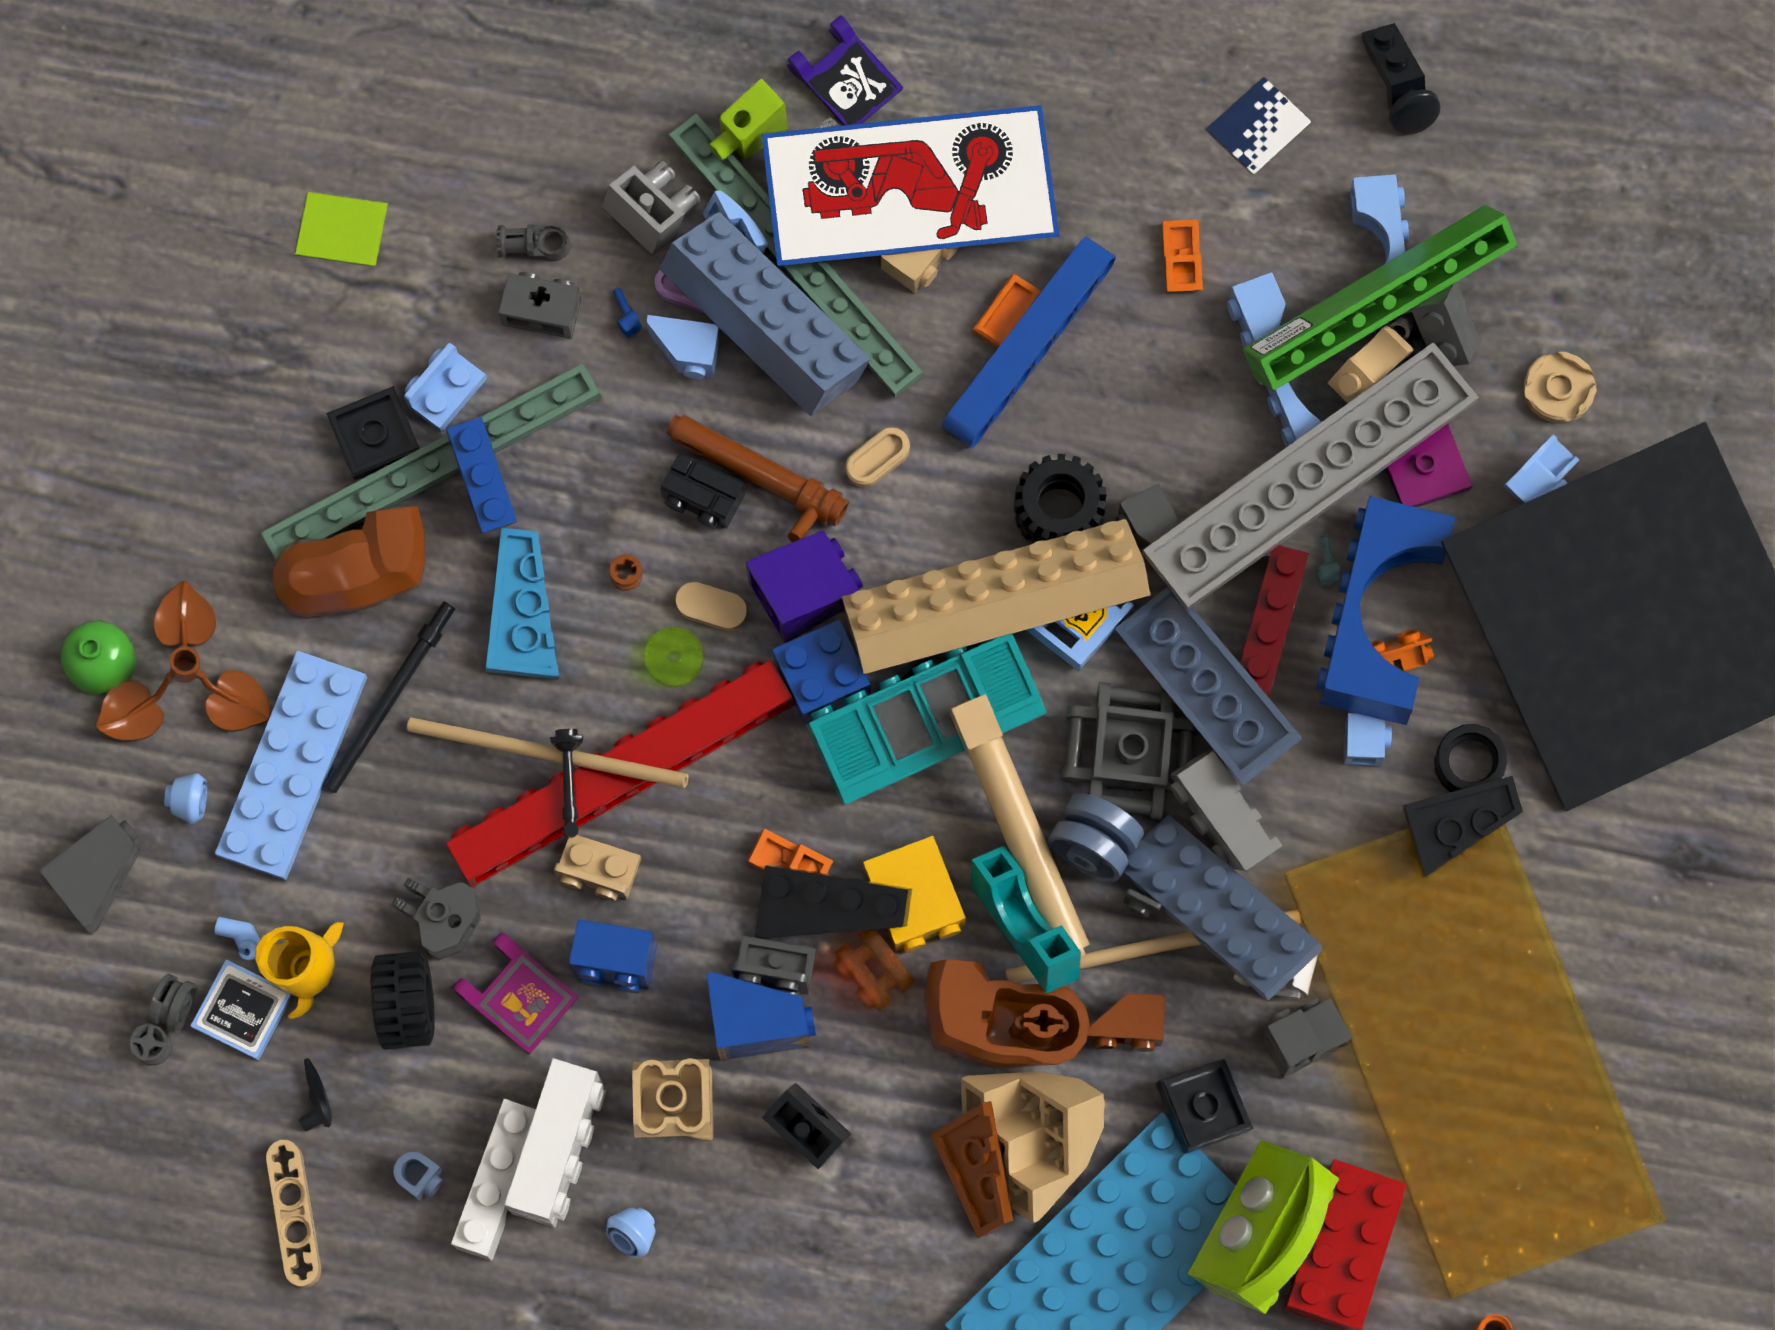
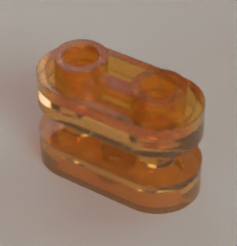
M875 929L863 930L858 934L863 945L854 951L845 943L834 952L837 960L833 962V965L844 980H848L851 977L856 983L859 990L855 993L868 1010L875 1007L880 1012L892 1003L886 993L887 991L896 986L902 993H905L916 983ZM871 957L875 959L886 973L878 980L864 964Z

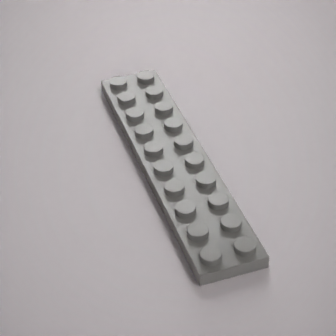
M1433 342L1146 547L1142 554L1188 611L1477 403L1479 397Z

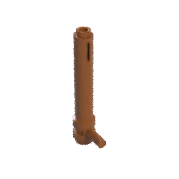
M675 415L670 421L666 434L671 436V441L795 505V510L801 512L802 515L788 533V539L791 542L803 539L815 520L825 526L828 524L837 526L845 515L849 501L843 498V493L835 489L829 491L823 488L824 483L814 478L808 480L686 415L682 417Z

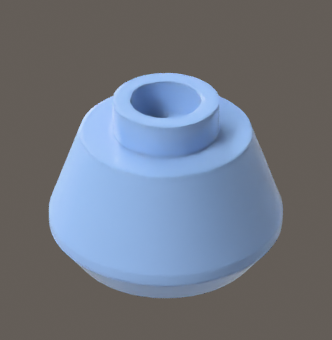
M194 773L176 778L173 785H167L164 804L165 807H170L172 815L190 824H194L203 818L207 802V781L199 773Z
M627 1208L607 1219L606 1233L613 1245L621 1252L630 1257H641L649 1252L656 1233L655 1221L651 1214L642 1208Z

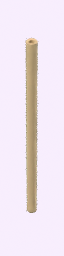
M412 717L407 724L408 732L563 763V752H560L554 746ZM579 751L572 752L573 766L686 788L688 783L687 773Z
M1298 909L1284 912L1297 924H1301ZM1189 932L1087 952L1081 956L1080 969L1200 945L1201 943ZM1026 965L1005 969L1007 981L1021 982L1035 979Z

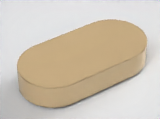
M886 428L880 431L848 457L845 466L848 480L860 488H867L876 484L907 459L910 452L908 436L898 428Z
M690 582L683 585L676 594L677 609L688 620L723 631H735L746 622L747 606L744 600L737 594L699 582Z

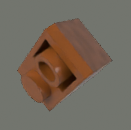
M1127 993L1089 1027L1086 1042H1094V1047L1098 1049H1116L1117 1044L1132 1045V1050L1154 1051L1155 1046H1162L1164 1039L1165 995Z

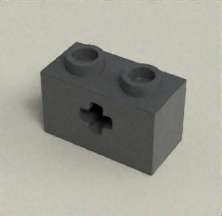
M520 272L519 275L508 273L499 309L501 323L503 326L572 339L582 300L579 287L565 279H554L552 282L541 280L537 275L529 272ZM541 299H546V300H547V301H543V302L541 303V307H537V306L535 305V304H540Z

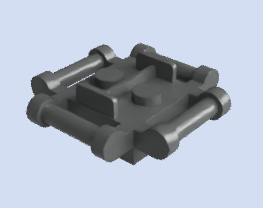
M1099 682L1096 708L1076 705L1067 707L1066 719L1070 720L1066 765L1061 768L1060 779L1069 783H1089L1088 794L1109 801L1127 813L1149 815V819L1161 820L1165 792L1173 794L1170 788L1173 781L1168 778L1172 732L1179 733L1177 770L1192 760L1194 735L1198 734V730L1189 719L1173 717V700L1165 690H1161L1160 693L1111 687V683ZM1110 702L1158 707L1159 712L1109 706ZM1086 721L1095 722L1091 769L1080 768L1084 722ZM1102 785H1107L1108 788L1132 791L1150 790L1152 791L1151 801L1101 795Z

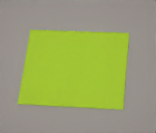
M308 192L295 255L376 266L388 203Z

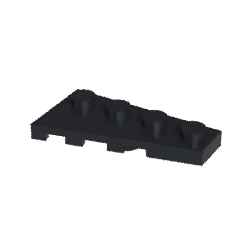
M768 864L765 865L755 938L762 939L905 927L908 922L912 889Z

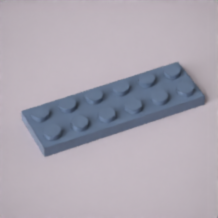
M1168 587L1115 628L1120 637L1243 786L1302 740L1295 728L1192 607L1187 611Z
M1170 815L1165 817L1140 841L1132 854H1126L1129 863L1122 875L1148 898L1160 903L1163 911L1267 1001L1323 950L1318 940Z

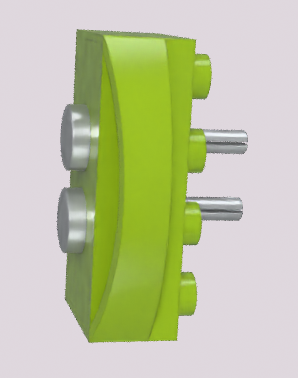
M1260 1140L1187 1274L1214 1294L1266 1314L1269 1307L1273 1306L1277 1301L1279 1289L1296 1273L1312 1249L1320 1233L1328 1203L1333 1198V1189L1339 1178L1310 1156Z

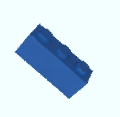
M482 417L447 428L446 433L480 533L483 534L516 523L517 519Z

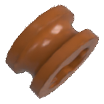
M623 554L617 556L612 560L609 568L612 584L622 591L635 589L642 580L641 563L632 555ZM626 565H630L632 572H636L635 575H628L626 580L621 579L620 572L616 573L617 569L623 570Z

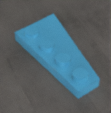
M501 527L485 672L558 680L559 671L555 657V644L551 630L538 532Z

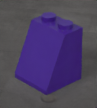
M824 530L745 562L748 583L784 643L791 641L844 611L842 596L853 594L863 587L856 571L853 568L847 570L841 559L845 555L838 541L835 538L829 540Z

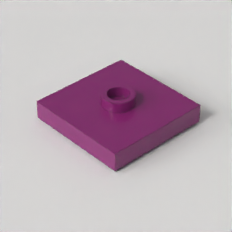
M1448 424L1386 468L1399 503L1413 507H1420L1469 491L1472 488V483Z

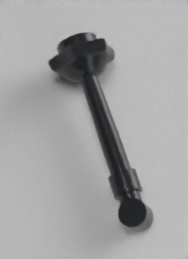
M578 729L555 730V737H550V742L557 750L563 752L564 808L562 810L563 819H565L563 832L567 838H575L579 829L576 825L578 809L575 807L572 752L583 743V736L578 735Z

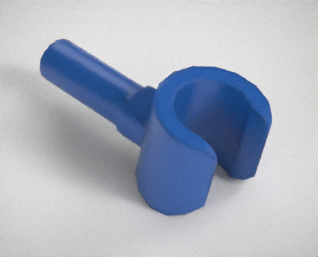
M616 288L613 290V293L624 314L616 323L625 336L629 338L641 329V323L637 313L628 305L622 289Z

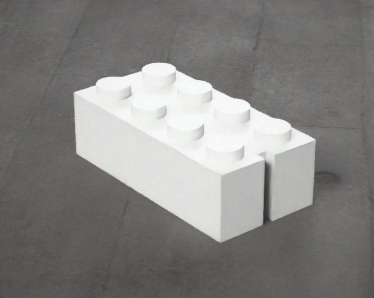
M553 1058L504 1204L512 1215L554 1228L558 1219L564 1221L571 1200L567 1198L570 1183H577L582 1169L579 1154L582 1146L588 1148L594 1132L591 1118L594 1110L598 1112L601 1110L606 1095V1090L603 1089V1083L597 1071Z

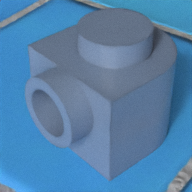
M419 1152L405 1153L395 1163V1180L418 1201L424 1195L431 1198L443 1183V1179L439 1177L443 1170Z

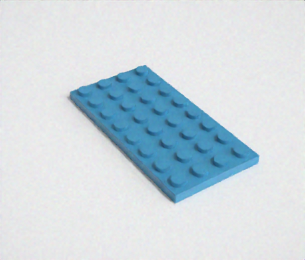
M1161 1112L945 1324V1327L948 1330H1162L1205 1287L1187 1273L1236 1185L1200 1149L1184 1154L1170 1119Z

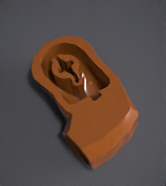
M418 506L366 512L362 529L343 532L331 538L298 539L286 545L273 564L271 582L277 600L289 613L310 619L334 613L365 610L418 588L422 583L426 564L425 531Z
M946 959L930 963L924 999L926 1025L932 1045L936 1050L990 1067L1013 1068L1059 1065L1075 1058L1085 1045L1090 1026L1087 1009L1073 990L1063 986L1046 994L1040 984H1021L1005 980L990 981L984 967L974 961Z

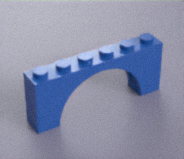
M1369 496L1365 509L1358 508L1353 529L1360 530L1358 540L1351 539L1346 557L1347 561L1352 562L1350 572L1343 571L1338 591L1345 593L1343 604L1336 602L1331 624L1337 625V631L1335 636L1328 635L1323 655L1329 657L1330 661L1328 669L1321 667L1316 684V689L1322 690L1319 704L1407 725L1413 710L1420 677L1406 673L1393 666L1373 647L1366 635L1361 620V597L1375 579L1395 567L1411 563L1443 565L1446 552L1441 541L1451 537L1455 522L1454 516Z

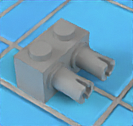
M659 161L656 166L644 175L635 166H632L609 185L602 205L652 255L677 235L684 214L700 203V197L696 191L688 195L692 191V187L689 185H684L670 199L660 191L662 187L675 178L674 171L670 166L663 171L667 166V163L664 161Z

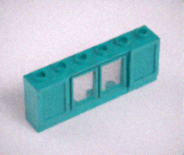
M1013 634L980 642V646L969 651L966 646L945 653L948 659L945 662L934 666L931 659L912 668L914 676L903 681L900 680L899 675H896L878 683L880 691L867 696L865 690H862L845 698L844 700L847 704L845 707L833 711L832 706L829 705L812 713L813 721L807 723L806 728L841 805L853 802L965 751L949 714L951 708L986 694L1002 733L1046 714L1047 711L1041 700L1042 698Z

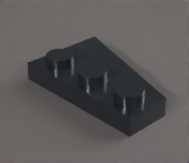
M1513 776L1403 805L1423 878L1523 812Z

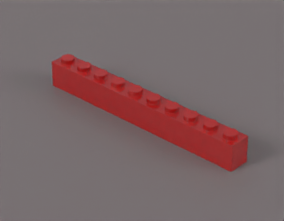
M770 660L764 664L759 661L744 669L742 672L743 676L732 682L727 679L711 688V694L700 700L692 698L679 706V712L667 719L665 716H660L646 725L647 730L635 737L633 734H628L614 743L615 748L603 755L600 752L594 753V755L680 771L794 706L793 696L772 661ZM583 767L574 770L575 807L578 809L576 825L578 828L657 783ZM563 771L553 776L549 780L550 784L539 791L530 789L517 797L516 804L505 810L503 807L496 808L484 816V822L473 828L470 825L464 826L451 835L452 840L446 842L470 887L477 886L565 836L563 832L565 819H563L562 810L564 808Z

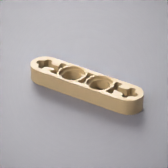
M279 1140L269 1147L266 1153V1162L284 1273L294 1286L308 1288L319 1280L321 1276V1263L304 1160L301 1150L293 1142ZM286 1148L290 1154H294V1158L288 1160V1166L291 1174L298 1172V1178L285 1177L277 1181V1175L285 1176L283 1165L280 1162H275V1157L281 1156V1149ZM288 1185H296L301 1191L300 1200L292 1206L283 1204L280 1199L282 1189ZM294 1222H302L307 1228L305 1239L299 1243L290 1242L286 1236L288 1227ZM310 1246L311 1252H303V1258L307 1265L313 1266V1271L307 1272V1279L302 1280L299 1275L293 1274V1269L299 1268L298 1255L293 1254L289 1256V1250H303Z

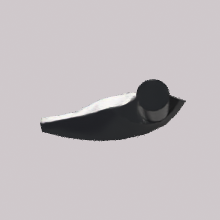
M306 1058L304 1059V1066L309 1086V1098L315 1109L299 1119L301 1126L307 1132L321 1123L324 1127H330L332 1114L321 1078L310 1059Z

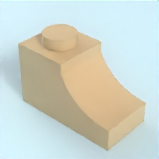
M1387 325L1359 352L1350 357L1328 384L1348 404L1401 366L1414 349L1393 328L1391 329Z

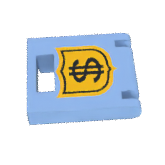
M1128 601L1121 609L1114 605L1056 621L1058 625L1078 640L1072 648H1069L1046 629L1049 623L1027 629L1026 631L1079 672L1115 631V628L1130 614L1134 604Z

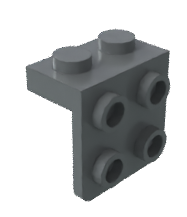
M742 935L738 961L733 962L732 974L736 979L778 989L793 995L800 996V993L809 995L817 949Z

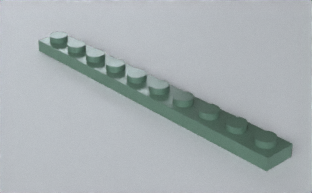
M696 113L669 134L670 141L714 191L721 190L750 216L768 243L765 250L777 262L768 194L732 153L723 161L714 155L708 144L716 139L717 136ZM826 261L780 266L798 288L871 358L867 367L894 398L898 397L923 377V371Z
M582 363L481 416L494 454L600 399L601 395ZM445 435L262 531L261 534L275 560L286 545L298 539L331 538L340 533L347 532L364 523L366 512L391 509L459 473L460 471L448 436Z

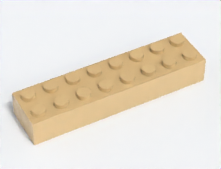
M1123 519L1107 522L1101 526L1083 531H1074L1054 539L1037 541L1032 545L1014 550L1001 551L981 559L965 561L959 565L941 570H932L912 578L895 580L889 584L872 589L859 590L853 594L842 596L863 673L867 674L1150 596L1144 559L1127 520Z

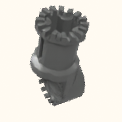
M529 224L527 228L506 229L504 225H498L496 239L500 240V242H496V245H500L497 246L498 257H505L506 254L527 253L529 257H543L548 261H559L565 258L570 250L569 238L565 230L560 226L553 224ZM557 235L563 239L561 248L553 252L546 250L543 246L546 238Z

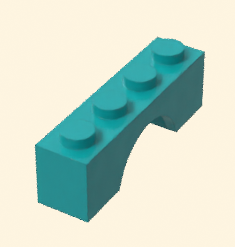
M1005 845L972 859L971 888L1045 993H1050L1078 980L1081 961L1080 950L1062 925L1053 928L1041 917L1028 892L1024 873Z

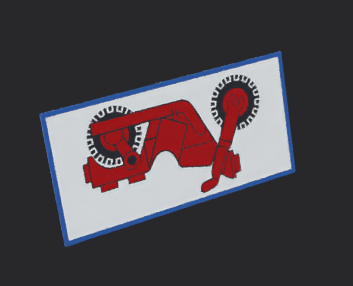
M1042 105L762 134L777 266L1060 237Z

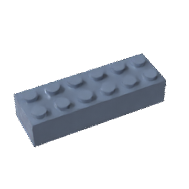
M717 212L671 243L659 269L810 416L858 382L871 358L720 212Z

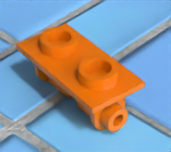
M1418 629L1403 631L1397 635L1398 639L1386 643L1383 640L1371 642L1377 652L1393 666V661L1399 659L1402 671L1427 665L1429 663L1428 660L1434 659L1431 646L1424 645L1425 643L1432 642V638L1423 631L1419 632Z

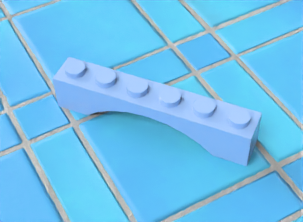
M1272 272L1232 286L1230 298L1227 301V308L1232 320H1238L1243 330L1240 333V338L1244 348L1280 327L1286 303ZM1289 382L1274 391L1267 387L1270 394L1267 397L1268 406L1273 417L1279 416L1283 425L1281 436L1286 447L1322 422L1309 412L1297 398Z

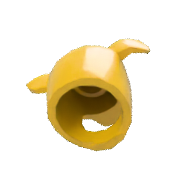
M336 922L331 925L323 937L300 927L283 926L275 928L264 935L257 944L255 960L260 973L274 986L298 997L297 1008L288 1014L289 1019L298 1018L307 1013L313 1005L314 996L328 986L335 967L332 948L340 938L343 922ZM280 939H286L283 944H274Z

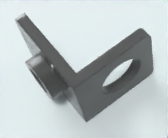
M1132 884L1131 888L1127 889L1123 903L1129 905L1128 909L1143 918H1148L1149 916L1155 919L1158 918L1162 910L1160 903L1142 895L1134 884Z

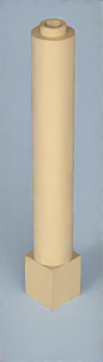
M986 694L951 708L949 714L965 752L969 754L1008 849L1024 873L1026 886L1036 909L1051 927L1056 928L1062 925L1080 950L1081 956L1085 955L1086 953L1083 948L1090 945L1008 753L1002 738V731Z

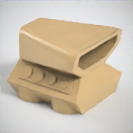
M688 1058L684 1060L633 1062V1126L635 1138L687 1136L703 1141L713 1139L712 1070L709 1065V1059L696 1060Z

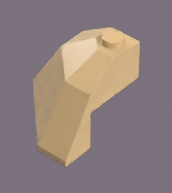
M1040 1071L971 1075L961 1078L963 1114L982 1103L992 1102L1011 1208L1032 1223L1039 1221L1086 1169L1104 1128V1094L1081 1079Z

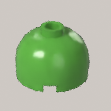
M102 620L87 621L75 627L65 637L60 650L61 667L69 682L81 692L93 696L108 693L110 689L119 686L122 682L129 681L136 667L135 649L128 635L118 626Z

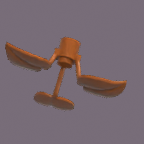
M181 581L166 594L154 617V631L160 643L169 647L181 644V647L175 649L170 656V672L166 674V678L152 697L148 688L136 681H125L119 686L110 689L103 700L100 716L96 724L98 731L102 734L121 741H137L153 735L160 728L164 720L163 711L155 702L162 697L174 679L182 683H188L198 678L209 691L213 692L205 702V710L209 720L222 730L241 731L269 720L271 711L268 698L262 687L250 675L242 671L227 670L220 675L217 686H215L205 676V672L200 670V657L193 648L188 647V644L198 646L207 642L215 631L216 617L210 604L187 581Z

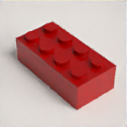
M1333 1159L1328 1170L1337 1176L1339 1180L1333 1189V1198L1328 1203L1320 1233L1306 1259L1294 1274L1283 1310L1340 1330H1362L1407 1184Z

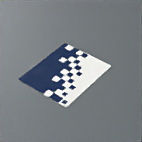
M1263 77L1213 122L1207 130L1244 166L1255 174L1308 126L1311 121Z

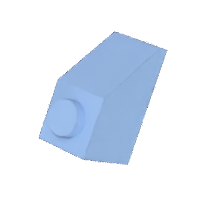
M652 315L647 316L646 322L650 337L678 373H683L685 377L696 380L704 379L705 376L714 378L721 339L720 329L716 324Z

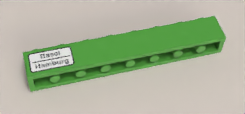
M1487 205L1480 207L1246 346L1242 350L1255 379L1273 391L1516 247L1517 242L1506 215Z

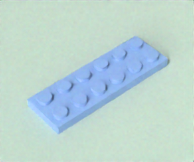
M300 651L296 652L216 849L215 855L217 857L284 881L287 880L323 790V785L327 780L367 680L366 674Z

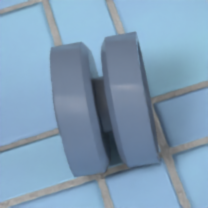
M1074 793L1062 813L1065 821H1059L1055 825L1047 840L1048 846L1057 857L1081 873L1098 880L1117 882L1129 863L1126 854H1132L1136 850L1144 835L1143 829L1132 816L1109 801L1090 794Z

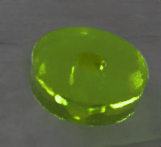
M668 627L656 632L649 639L644 652V660L650 676L656 682L667 687H681L689 684L699 675L704 663V654L700 641L692 632L681 627ZM672 652H678L681 658L677 662H670L667 659L668 655Z

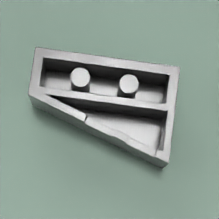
M1214 751L1202 752L1169 774L1173 781L1170 788L1174 796L1181 804L1186 802L1194 814L1190 817L1192 824L1202 836L1204 834L1208 836L1213 844L1210 850L1232 869L1247 871L1283 846L1277 837L1271 840L1268 838L1258 822L1262 819V816L1256 808L1252 810L1249 808L1239 792L1241 790L1240 786Z

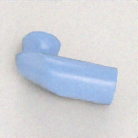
M218 917L216 921L215 935L233 938L239 949L238 954L242 959L252 960L255 958L256 946L261 939L251 923L224 917Z

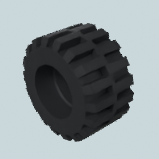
M1058 454L1057 460H1051L1050 455L1042 457L1041 464L1034 461L1029 465V472L1022 473L1019 485L1016 486L1014 513H1016L1015 521L1017 527H1022V535L1026 540L1031 537L1033 543L1068 535L1074 531H1083L1103 524L1107 503L1106 487H1102L1103 479L1100 474H1093L1094 467L1087 462L1085 466H1082L1080 464L1081 458L1074 455L1072 461L1065 460L1066 454ZM1065 489L1074 493L1079 498L1082 508L1070 518L1056 519L1044 513L1038 501L1042 495L1050 490Z
M422 951L376 955L371 966V1003L375 1032L381 1047L387 1050L429 1046L434 1037L435 1012L432 979L427 958Z

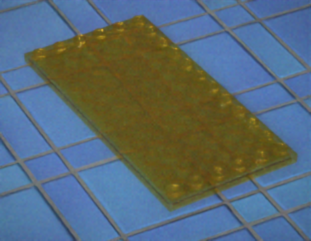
M1505 824L1424 878L1409 828L1285 872L1284 876L1304 927L1322 946L1323 950L1317 956L1318 963L1335 1006L1353 1037L1350 1042L1403 1180L1407 1184V1190L1450 1300L1666 1221L1664 1212Z

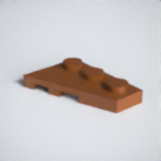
M988 1101L930 1134L977 1238L987 1236L1013 1221L992 1102Z

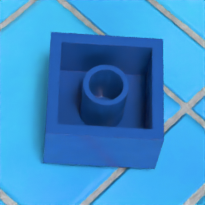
M840 620L772 649L774 663L782 680L793 696L794 705L804 725L813 721L811 714L831 705L833 711L847 706L844 699L865 690L867 696L871 695V684L866 674L863 673L861 663Z
M578 919L569 965L575 977L580 978L581 984L602 987L603 982L617 984V989L620 991L639 993L640 988L649 990L657 944L651 931Z

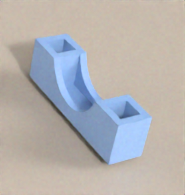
M1396 174L1353 178L1350 188L1353 224L1366 228L1377 236L1385 250L1386 264L1405 253L1404 242L1409 240L1407 220H1401L1400 208L1405 207L1404 188L1397 186Z

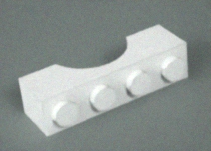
M506 1099L503 1100L451 1243L457 1250L489 1261L493 1260L505 1227L508 1209L504 1204L536 1109Z

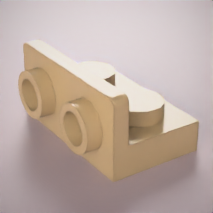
M577 835L575 838H568L560 863H556L554 872L556 877L561 879L560 884L568 888L581 890L582 886L596 890V896L616 902L617 897L627 900L642 858L641 855Z

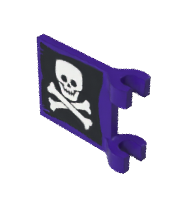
M840 15L830 23L832 28L829 29V32L841 44L814 66H811L807 58L798 50L788 58L789 64H787V68L810 88L842 125L862 124L901 92L903 86L857 37L847 20Z

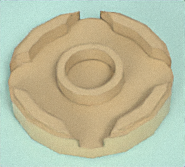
M1555 352V354L1543 355L1537 358L1529 367L1523 382L1524 399L1530 410L1539 418L1554 424L1570 423L1581 418L1591 407L1597 391L1590 366L1580 357L1567 352Z

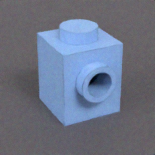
M1355 712L1348 713L1344 722V765L1381 767L1385 758V748H1391V726H1385V720Z

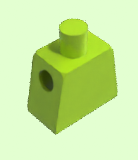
M761 78L719 117L721 134L708 145L714 155L721 161L734 151L744 160L748 159L763 148L762 134L788 130L785 103Z

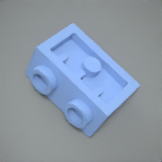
M448 343L444 349L439 348L429 359V367L421 376L416 375L410 380L405 388L406 394L404 395L408 408L441 433L487 380L486 374L458 354L456 347L451 343Z

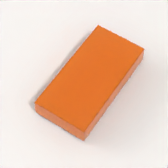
M1013 273L973 328V334L998 349L1042 291Z

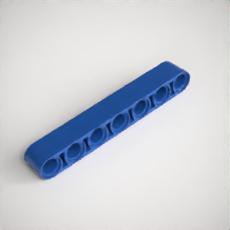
M1087 236L1077 244L948 413L942 424V428L971 449L978 444L1109 272L1116 256Z

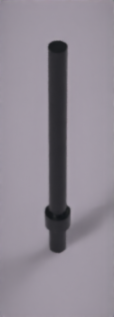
M443 601L429 624L422 626L417 634L418 641L323 785L325 788L333 793H337L431 647L435 648L443 635L440 632L455 611L452 605Z

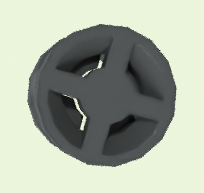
M143 1024L132 1032L129 1039V1047L136 1058L142 1063L151 1066L159 1065L168 1059L172 1051V1042L169 1035L159 1026Z

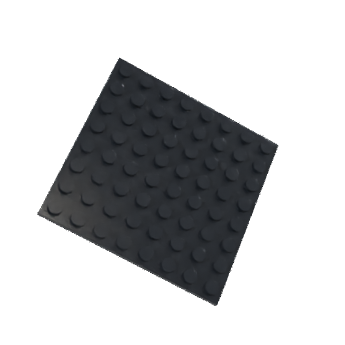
M1706 421L1441 541L1565 812L1775 715V570Z

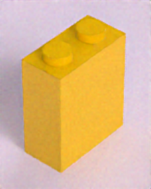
M934 836L863 862L864 872L868 881L912 889L907 926L887 928L895 951L904 949L905 953L913 952L926 945L925 940L938 935L940 940H943L961 932L960 927L965 926L966 918Z

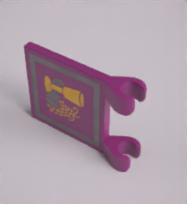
M501 932L494 939L493 943L496 949L511 960L510 963L483 994L464 978L458 980L454 985V990L462 999L473 1006L530 1055L579 997L527 954L510 937Z

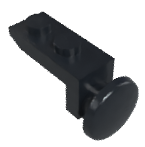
M1393 23L1363 32L1362 40L1367 53L1387 87L1390 124L1399 133L1407 135L1426 130L1438 118L1441 108L1440 102L1434 92L1426 90L1425 75L1396 24Z

